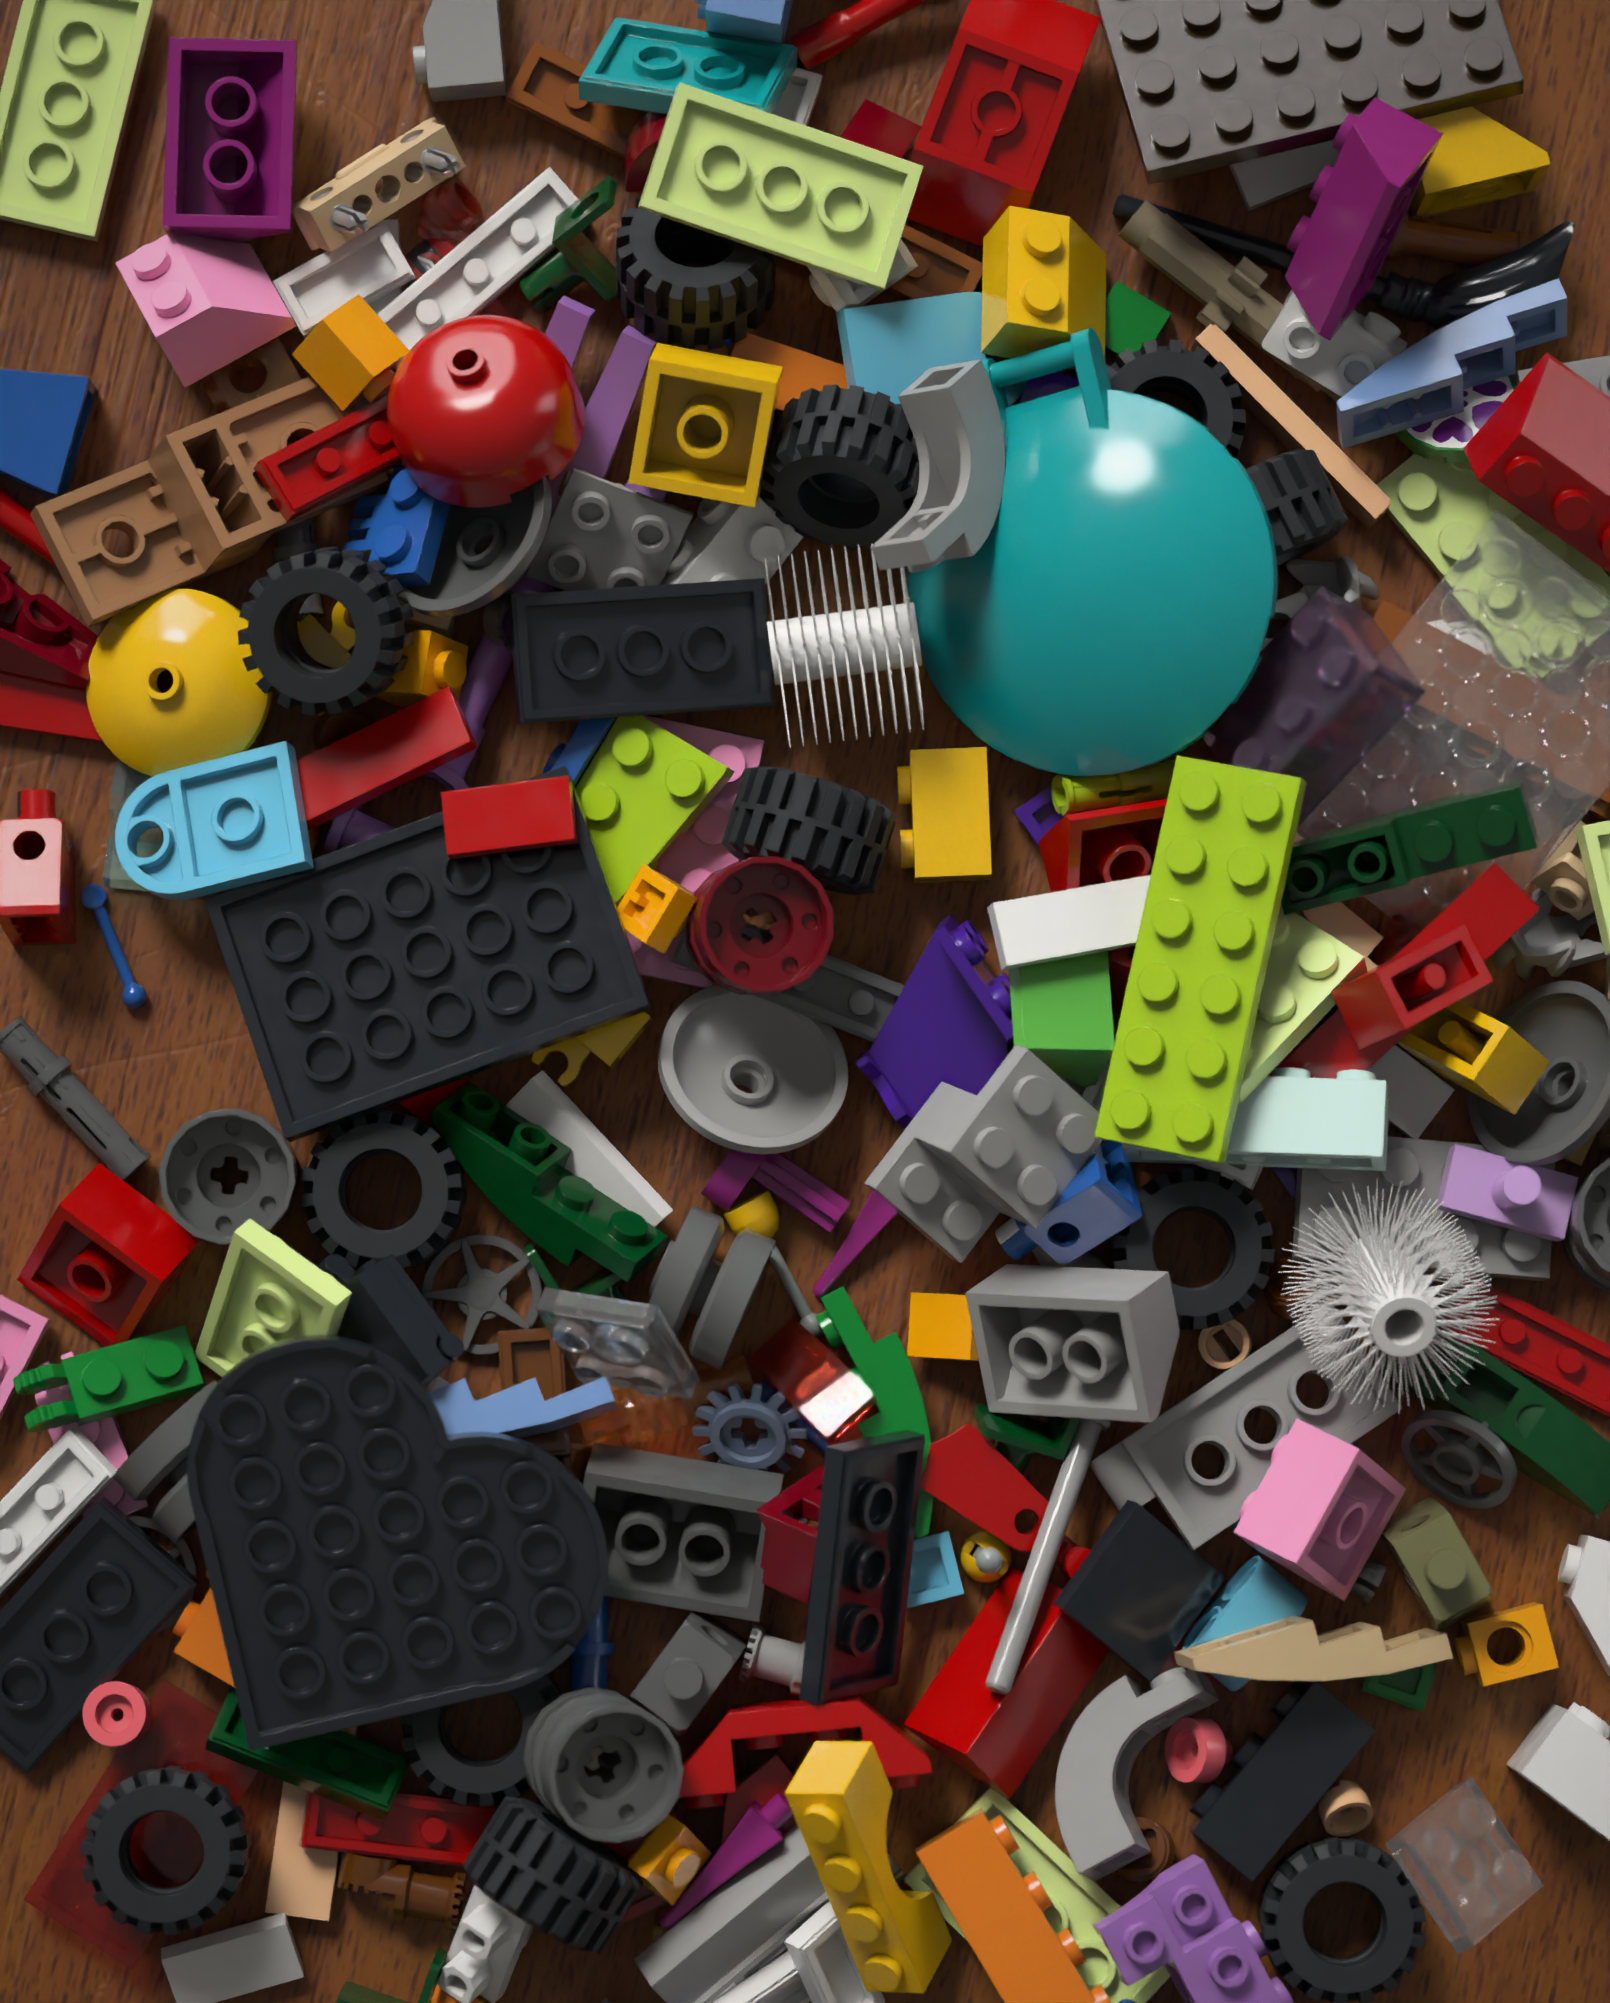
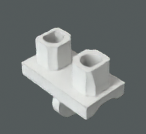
M474 1886L437 1984L442 1990L461 2003H471L479 1994L490 2002L495 2003L505 1993L521 1950L530 1939L533 1931L532 1926L503 1908L477 1886Z

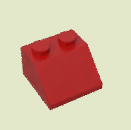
M98 1163L58 1205L17 1280L107 1347L134 1338L179 1278L201 1238L193 1236L177 1223L173 1217L131 1187L126 1181H123L101 1163Z

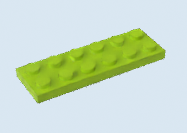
M1183 756L1176 757L1094 1137L1225 1164L1307 784L1302 778Z

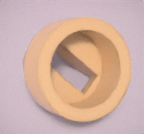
M1233 1319L1222 1325L1202 1329L1198 1340V1347L1201 1356L1209 1365L1221 1370H1228L1250 1355L1252 1340L1246 1327ZM1221 1329L1226 1332L1240 1351V1354L1233 1360H1231L1225 1348L1213 1336Z
M1346 1779L1339 1780L1340 1785L1328 1789L1318 1801V1813L1326 1832L1338 1837L1349 1836L1361 1831L1371 1822L1374 1815L1364 1790L1357 1783Z

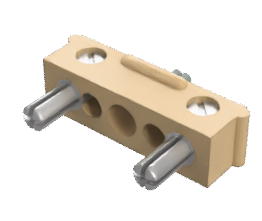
M435 117L420 123L391 143L375 147L336 173V178L293 204L292 215L311 250L321 248L332 253L439 183L457 174L458 171L466 166L446 127L438 124ZM382 177L383 186L376 195L375 187L378 180Z

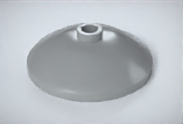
M715 985L698 991L686 999L674 1011L665 1027L659 1044V1076L664 1092L676 1112L698 1133L719 1145L733 1150L753 1154H775L804 1146L819 1137L831 1125L846 1095L848 1064L843 1046L834 1029L822 1022L754 995H738ZM735 1085L746 1086L752 1093L743 1092L735 1087Z

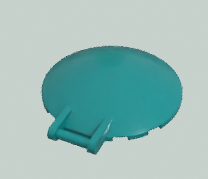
M1089 328L1072 333L1070 341L997 363L993 358L982 360L997 401L1004 437L1005 474L999 511L987 539L974 556L943 560L930 569L921 572H909L908 588L909 602H914L922 661L942 699L967 728L995 750L1031 767L1066 775L1105 776L1136 771L1180 753L1208 733L1206 729L1222 715L1231 703L1236 704L1250 683L1262 659L1259 653L1267 633L1270 617L1274 618L1276 610L1278 575L1273 532L1267 512L1254 483L1237 458L1231 456L1226 448L1209 432L1207 427L1190 415L1169 404L1139 394L1112 390L1099 337L1094 329ZM1076 367L1080 386L1008 406L1004 387Z

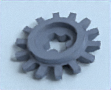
M731 1383L727 1388L732 1401L722 1393L713 1390L708 1394L707 1399L715 1407H697L694 1416L709 1422L693 1426V1436L709 1437L710 1440L700 1446L698 1450L702 1456L716 1452L720 1456L717 1463L770 1472V1466L775 1463L784 1473H787L792 1469V1465L785 1453L802 1458L805 1449L792 1438L807 1439V1428L799 1424L789 1423L801 1418V1411L799 1408L794 1407L777 1411L776 1409L785 1400V1395L781 1392L774 1394L766 1403L761 1402V1384L755 1383L752 1386L751 1398L746 1399L740 1386L737 1383ZM743 1418H752L756 1427L767 1429L768 1432H761L758 1441L751 1442L747 1441L744 1432L734 1431L733 1428L741 1427Z

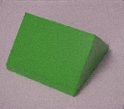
M1108 951L1009 969L1014 1046L1017 1044L1029 1049L1054 1073L1084 1088L1096 1085L1112 1057L1115 1043Z

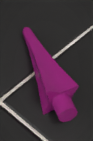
M871 1191L843 1244L815 1284L813 1293L816 1297L821 1298L828 1294L864 1248L898 1214L873 1191Z
M778 1792L763 1808L756 1800L752 1803L703 1871L677 1899L674 1905L661 1916L659 1923L662 1928H672L717 1887L783 1840L782 1835L787 1831L781 1826L793 1815L787 1797Z

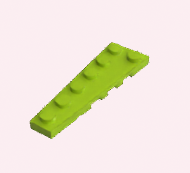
M643 716L617 718L575 788L616 906L619 905L641 866L645 864L655 870L660 864L657 861L680 832L686 833L735 772Z

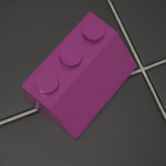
M169 37L163 228L167 234L174 232L242 242L291 232L297 40Z
M1376 97L1359 117L1349 113L1343 121L1332 143V148L1340 152L1334 167L1327 164L1323 168L1309 195V199L1317 203L1312 217L1304 215L1301 218L1286 247L1287 250L1295 253L1285 278L1317 333L1329 341L1374 285L1443 135L1438 130Z

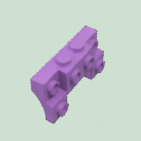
M1195 1854L1161 1872L1135 1898L1109 1916L1093 1924L1096 1933L1101 1936L1119 1971L1118 1975L1121 1981L1127 1986L1165 1965L1184 2003H1294L1282 1981L1277 1976L1270 1979L1263 1967L1260 1958L1267 1955V1950L1258 1932L1248 1920L1241 1923L1232 1916L1205 1861Z

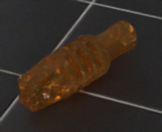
M744 1355L725 1361L720 1371L708 1367L690 1374L687 1368L681 1370L679 1367L612 1391L617 1406L616 1410L579 1422L585 1442L588 1445H593L594 1442L600 1443L619 1436L622 1446L627 1447L698 1422L699 1417L695 1413L697 1408H700V1406H714L707 1399L708 1394L713 1390L722 1393L730 1400L731 1396L727 1387L731 1383H737L744 1392V1395L752 1392L754 1381Z

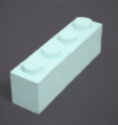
M1284 1067L1273 1069L1272 1076H1267L1242 1103L1238 1102L1225 1164L1232 1166L1255 1164L1261 1167L1386 1171L1390 1102L1387 1081L1375 1080L1376 1075L1374 1073L1364 1070H1342L1337 1072V1078L1334 1079L1311 1078L1310 1071L1300 1068ZM1122 1143V1148L1128 1162L1215 1163Z

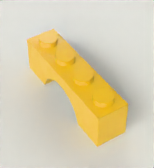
M815 1741L787 1788L785 1795L864 1986L869 1992L924 1993L949 1948L952 1938L933 1891H901L893 1877L886 1844L887 1817L893 1792L873 1742Z

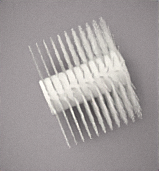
M859 544L858 559L865 609L855 610L846 547H844L851 610L842 611L834 554L831 548L838 612L828 613L821 558L818 550L825 614L815 615L806 551H804L812 616L801 617L794 561L791 554L798 617L788 619L778 555L785 619L775 620L766 557H764L772 621H767L773 674L775 685H781L790 748L783 684L794 683L801 737L804 746L797 682L807 681L816 744H818L810 685L811 680L820 679L828 737L831 743L823 679H834L839 721L844 741L837 677L847 676L853 724L857 739L850 675L860 674L869 737H871L864 673L873 672L879 718L884 736L877 672L886 671L894 726L897 734L891 670H900L906 719L909 732H911L904 668L912 667L922 730H924L923 706L918 675V666H922L914 602H909L904 567H900L904 603H895L891 569H886L891 605L882 606L877 565L871 550L877 607L869 608Z
M1377 1178L1376 1202L1373 1196L1374 1228L1368 1185L1370 1223L1365 1204H1363L1367 1218L1366 1223L1358 1193L1362 1210L1361 1215L1352 1182L1362 1227L1343 1192L1361 1237L1360 1239L1355 1235L1329 1192L1353 1242L1322 1205L1321 1207L1328 1214L1326 1217L1336 1230L1333 1227L1331 1228L1314 1211L1308 1208L1339 1238L1331 1234L1315 1218L1314 1220L1346 1250L1338 1246L1325 1233H1323L1325 1235L1323 1236L1303 1222L1304 1225L1327 1241L1324 1242L1309 1233L1307 1234L1295 1227L1292 1228L1316 1239L1338 1256L1319 1248L1315 1244L1313 1245L1298 1238L1325 1254L1292 1243L1289 1244L1302 1248L1308 1253L1283 1248L1282 1250L1318 1257L1330 1265L1295 1254L1314 1264L1293 1260L1288 1261L1315 1267L1282 1265V1267L1309 1270L1279 1271L1278 1273L1295 1272L1324 1278L1287 1277L1314 1281L1284 1283L1304 1285L1282 1288L1281 1290L1290 1288L1296 1290L1281 1295L1299 1290L1318 1291L1314 1293L1289 1294L1308 1296L1289 1299L1287 1301L1298 1299L1299 1302L1286 1305V1307L1294 1305V1308L1287 1310V1312L1304 1306L1299 1310L1292 1311L1290 1316L1299 1311L1306 1313L1293 1316L1292 1318L1312 1313L1292 1322L1308 1318L1295 1326L1307 1323L1303 1327L1297 1328L1299 1331L1305 1328L1304 1331L1298 1334L1314 1329L1307 1334H1303L1300 1338L1302 1339L1310 1334L1313 1335L1302 1341L1306 1342L1309 1339L1315 1338L1303 1346L1310 1345L1319 1340V1342L1306 1350L1324 1341L1314 1350L1308 1351L1311 1354L1316 1350H1320L1318 1353L1309 1356V1358L1324 1352V1354L1311 1362L1329 1353L1315 1364L1317 1365L1325 1358L1330 1357L1321 1366L1323 1367L1336 1355L1330 1365L1317 1372V1374L1336 1364L1321 1375V1377L1334 1368L1335 1370L1326 1378L1327 1380L1342 1366L1341 1370L1332 1379L1333 1381L1350 1362L1339 1380L1341 1381L1358 1355L1351 1372L1331 1391L1348 1377V1380L1339 1389V1393L1357 1372L1346 1389V1393L1363 1368L1353 1390L1355 1391L1366 1368L1367 1374L1364 1383L1351 1404L1370 1378L1359 1403L1372 1380L1371 1384L1373 1385L1368 1397L1369 1400L1381 1366L1377 1393L1378 1399L1374 1412L1387 1377L1384 1408L1393 1360L1392 1402H1394L1395 1376L1396 1383H1398L1396 1371V1357H1398L1400 1371L1398 1414H1400L1401 1389L1403 1395L1402 1362L1408 1406L1406 1366L1411 1385L1413 1386L1410 1371L1417 1397H1419L1416 1388L1417 1383L1423 1409L1425 1408L1414 1364H1416L1432 1399H1434L1417 1358V1353L1420 1354L1448 1399L1423 1349L1455 1387L1456 1385L1445 1371L1449 1375L1450 1373L1441 1362L1445 1363L1461 1379L1469 1384L1434 1351L1435 1349L1461 1371L1433 1343L1441 1347L1455 1361L1454 1357L1472 1369L1475 1368L1442 1345L1485 1365L1462 1353L1437 1334L1476 1353L1479 1352L1457 1342L1453 1338L1488 1349V1347L1474 1343L1470 1339L1496 1342L1460 1335L1446 1326L1482 1337L1481 1335L1466 1331L1463 1327L1488 1332L1489 1330L1462 1324L1495 1326V1324L1471 1322L1500 1319H1481L1453 1312L1489 1314L1462 1310L1494 1308H1477L1474 1306L1496 1303L1497 1301L1483 1303L1482 1301L1498 1297V1295L1480 1301L1457 1300L1461 1298L1487 1297L1467 1295L1490 1291L1477 1292L1478 1289L1491 1286V1284L1475 1289L1472 1288L1481 1286V1284L1491 1279L1479 1284L1476 1283L1484 1280L1489 1274L1481 1279H1470L1485 1273L1465 1278L1485 1268L1469 1273L1483 1264L1481 1263L1474 1268H1470L1474 1264L1479 1263V1259L1472 1264L1469 1263L1479 1257H1473L1466 1262H1462L1477 1253L1475 1252L1467 1257H1463L1467 1253L1473 1252L1472 1248L1468 1252L1462 1253L1465 1249L1472 1247V1245L1469 1247L1467 1245L1464 1249L1458 1251L1459 1248L1471 1241L1461 1244L1452 1250L1461 1242L1467 1241L1465 1240L1467 1237H1465L1463 1240L1456 1242L1459 1238L1466 1236V1234H1461L1458 1238L1451 1240L1454 1236L1464 1231L1462 1230L1456 1234L1455 1231L1461 1226L1449 1233L1448 1231L1453 1227L1451 1226L1440 1237L1448 1225L1458 1220L1456 1219L1450 1223L1449 1220L1455 1215L1443 1222L1442 1220L1448 1215L1446 1214L1434 1226L1436 1220L1444 1212L1443 1210L1425 1231L1436 1213L1435 1210L1442 1204L1440 1203L1428 1215L1438 1199L1419 1220L1429 1204V1200L1412 1225L1423 1200L1411 1221L1412 1209L1425 1188L1416 1201L1413 1202L1412 1207L1405 1216L1417 1189L1405 1210L1404 1204L1408 1195L1407 1191L1395 1226L1398 1194L1403 1180H1401L1389 1215L1392 1184L1386 1218H1384V1228V1189H1382L1381 1212L1379 1207L1380 1235H1378ZM1395 1203H1396V1207H1395V1211H1394V1218H1393V1223H1392V1228L1390 1229V1231H1391V1233H1390V1238H1388V1237H1389V1222H1390V1219H1391V1216H1392V1213H1393V1210H1394V1206H1395ZM1434 1212V1214L1432 1215L1428 1223L1425 1224L1424 1229L1418 1236L1424 1221ZM1408 1217L1407 1222H1406V1225H1405V1228H1404V1231H1403V1234H1402V1237H1401V1227H1402L1404 1221L1406 1220V1218ZM1449 1221L1445 1226L1439 1229V1227H1441L1443 1224ZM1440 1231V1233H1439V1234L1435 1237V1239L1431 1242V1240H1432V1238L1434 1237V1235L1436 1234V1232ZM1455 1232L1453 1236L1446 1239L1449 1235ZM1398 1233V1239H1397V1244H1396V1243H1395V1236H1396V1234ZM1412 1233L1410 1242L1407 1247V1238ZM1431 1236L1430 1240L1428 1241V1243H1427L1426 1246L1424 1247V1245H1425V1243H1426L1428 1237ZM1425 1239V1241H1424V1243H1423V1245H1422V1247H1421V1249H1420V1251H1419V1253H1418V1250H1419V1247H1420V1243H1421V1241H1423V1240ZM1418 1244L1416 1253L1413 1254V1249ZM1428 1252H1430L1429 1257L1426 1263L1424 1264L1426 1255ZM1424 1255L1422 1264H1417L1420 1258ZM1326 1259L1337 1261L1339 1264H1341V1266L1337 1263H1332ZM1440 1265L1434 1274L1423 1275L1428 1267ZM1315 1271V1273H1317L1318 1275H1313V1274H1308V1273H1303V1272ZM1320 1271H1329V1272L1333 1273L1334 1275H1336L1337 1277L1332 1276V1275H1329V1274H1326V1273H1323V1272H1320ZM1435 1278L1449 1279V1280H1448V1281H1443V1280H1439V1279H1435ZM1433 1280L1445 1283L1440 1286H1429ZM1328 1282H1334V1283H1336V1284H1338V1285H1340V1286L1337 1287V1286L1328 1284ZM1474 1282L1470 1285H1462L1463 1283ZM1313 1286H1314V1287L1323 1288V1289H1328V1290H1318V1289H1314V1288L1306 1289V1288H1309V1287H1313ZM1450 1287H1465V1288H1463V1289H1455V1288H1450ZM1444 1290H1459V1291L1456 1292V1293H1453V1292H1448V1291H1444ZM1438 1292L1450 1293V1294H1452V1295H1451V1296H1445V1295L1440 1294V1293H1438ZM1339 1293V1294H1341L1342 1296H1341V1297H1338V1296H1335V1295H1332V1294ZM1437 1294L1443 1297L1436 1298L1434 1296ZM1330 1295V1296H1333V1297H1335V1298H1338V1300H1337V1299L1326 1298L1325 1296ZM1322 1298V1299H1327V1300H1332V1301H1318V1300H1320V1299ZM1449 1301H1458V1302H1461V1303H1463V1302H1473V1303H1469V1304L1463 1305V1304L1453 1303V1302H1449ZM1314 1302H1321V1303H1325V1304H1313V1303H1314ZM1450 1304L1459 1305V1307L1454 1308V1306ZM1336 1305H1348L1344 1311L1332 1309ZM1438 1305H1442L1450 1309H1442L1438 1307ZM1330 1310V1311H1335V1312H1340V1313H1331V1312H1328V1311ZM1440 1314L1456 1320L1449 1321L1440 1316ZM1455 1315L1474 1318L1475 1320H1462ZM1344 1316H1354L1346 1326H1337ZM1440 1326L1450 1332L1441 1331L1437 1327ZM1351 1328H1353L1350 1338L1346 1340ZM1359 1328L1357 1332L1353 1335L1354 1329ZM1347 1332V1334H1346L1344 1340L1341 1341V1339L1343 1338V1336H1344L1345 1333ZM1364 1337L1363 1343L1359 1346L1361 1338ZM1359 1338L1355 1351L1351 1352L1356 1340ZM1352 1344V1347L1348 1355L1344 1356L1347 1353L1348 1348ZM1370 1345L1369 1354L1364 1359L1367 1347ZM1346 1348V1350L1344 1351V1353H1343V1355L1341 1356V1358H1340L1339 1360H1337L1336 1362H1334V1361L1337 1359V1357H1338V1356L1343 1352V1350ZM1380 1348L1382 1350V1354L1379 1360L1377 1361ZM1386 1354H1388L1387 1370L1380 1389ZM1360 1355H1361V1358H1360V1361H1361V1362L1356 1366V1364H1357V1362H1358V1359H1359V1357H1360ZM1374 1355H1375V1365H1374V1368L1372 1369V1371H1371L1370 1374L1368 1375L1369 1370H1370V1367H1371V1364H1372V1361H1373V1358H1374Z

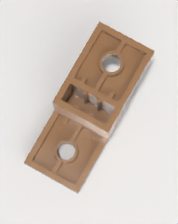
M309 376L165 435L147 461L35 506L30 515L86 626H92L130 610L169 589L182 588L253 558L272 534L382 488L389 480L385 472L286 522L254 470L259 460L285 448L288 438L294 436L306 437L353 413L352 407L350 406L342 411L312 376ZM109 529H117L126 533L133 543V554L129 557L120 558L108 553L102 544V533Z

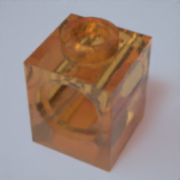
M276 337L211 373L213 379L204 383L203 386L217 412L221 413L300 381L301 378L279 338ZM255 366L267 371L266 381L259 390L253 393H242L235 389L236 378L244 369Z

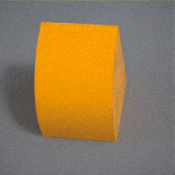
M911 1292L907 1356L979 1361L966 1295Z

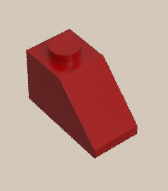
M1461 924L1369 970L1330 992L1359 1049H1362L1413 1026L1493 982V979L1465 924Z

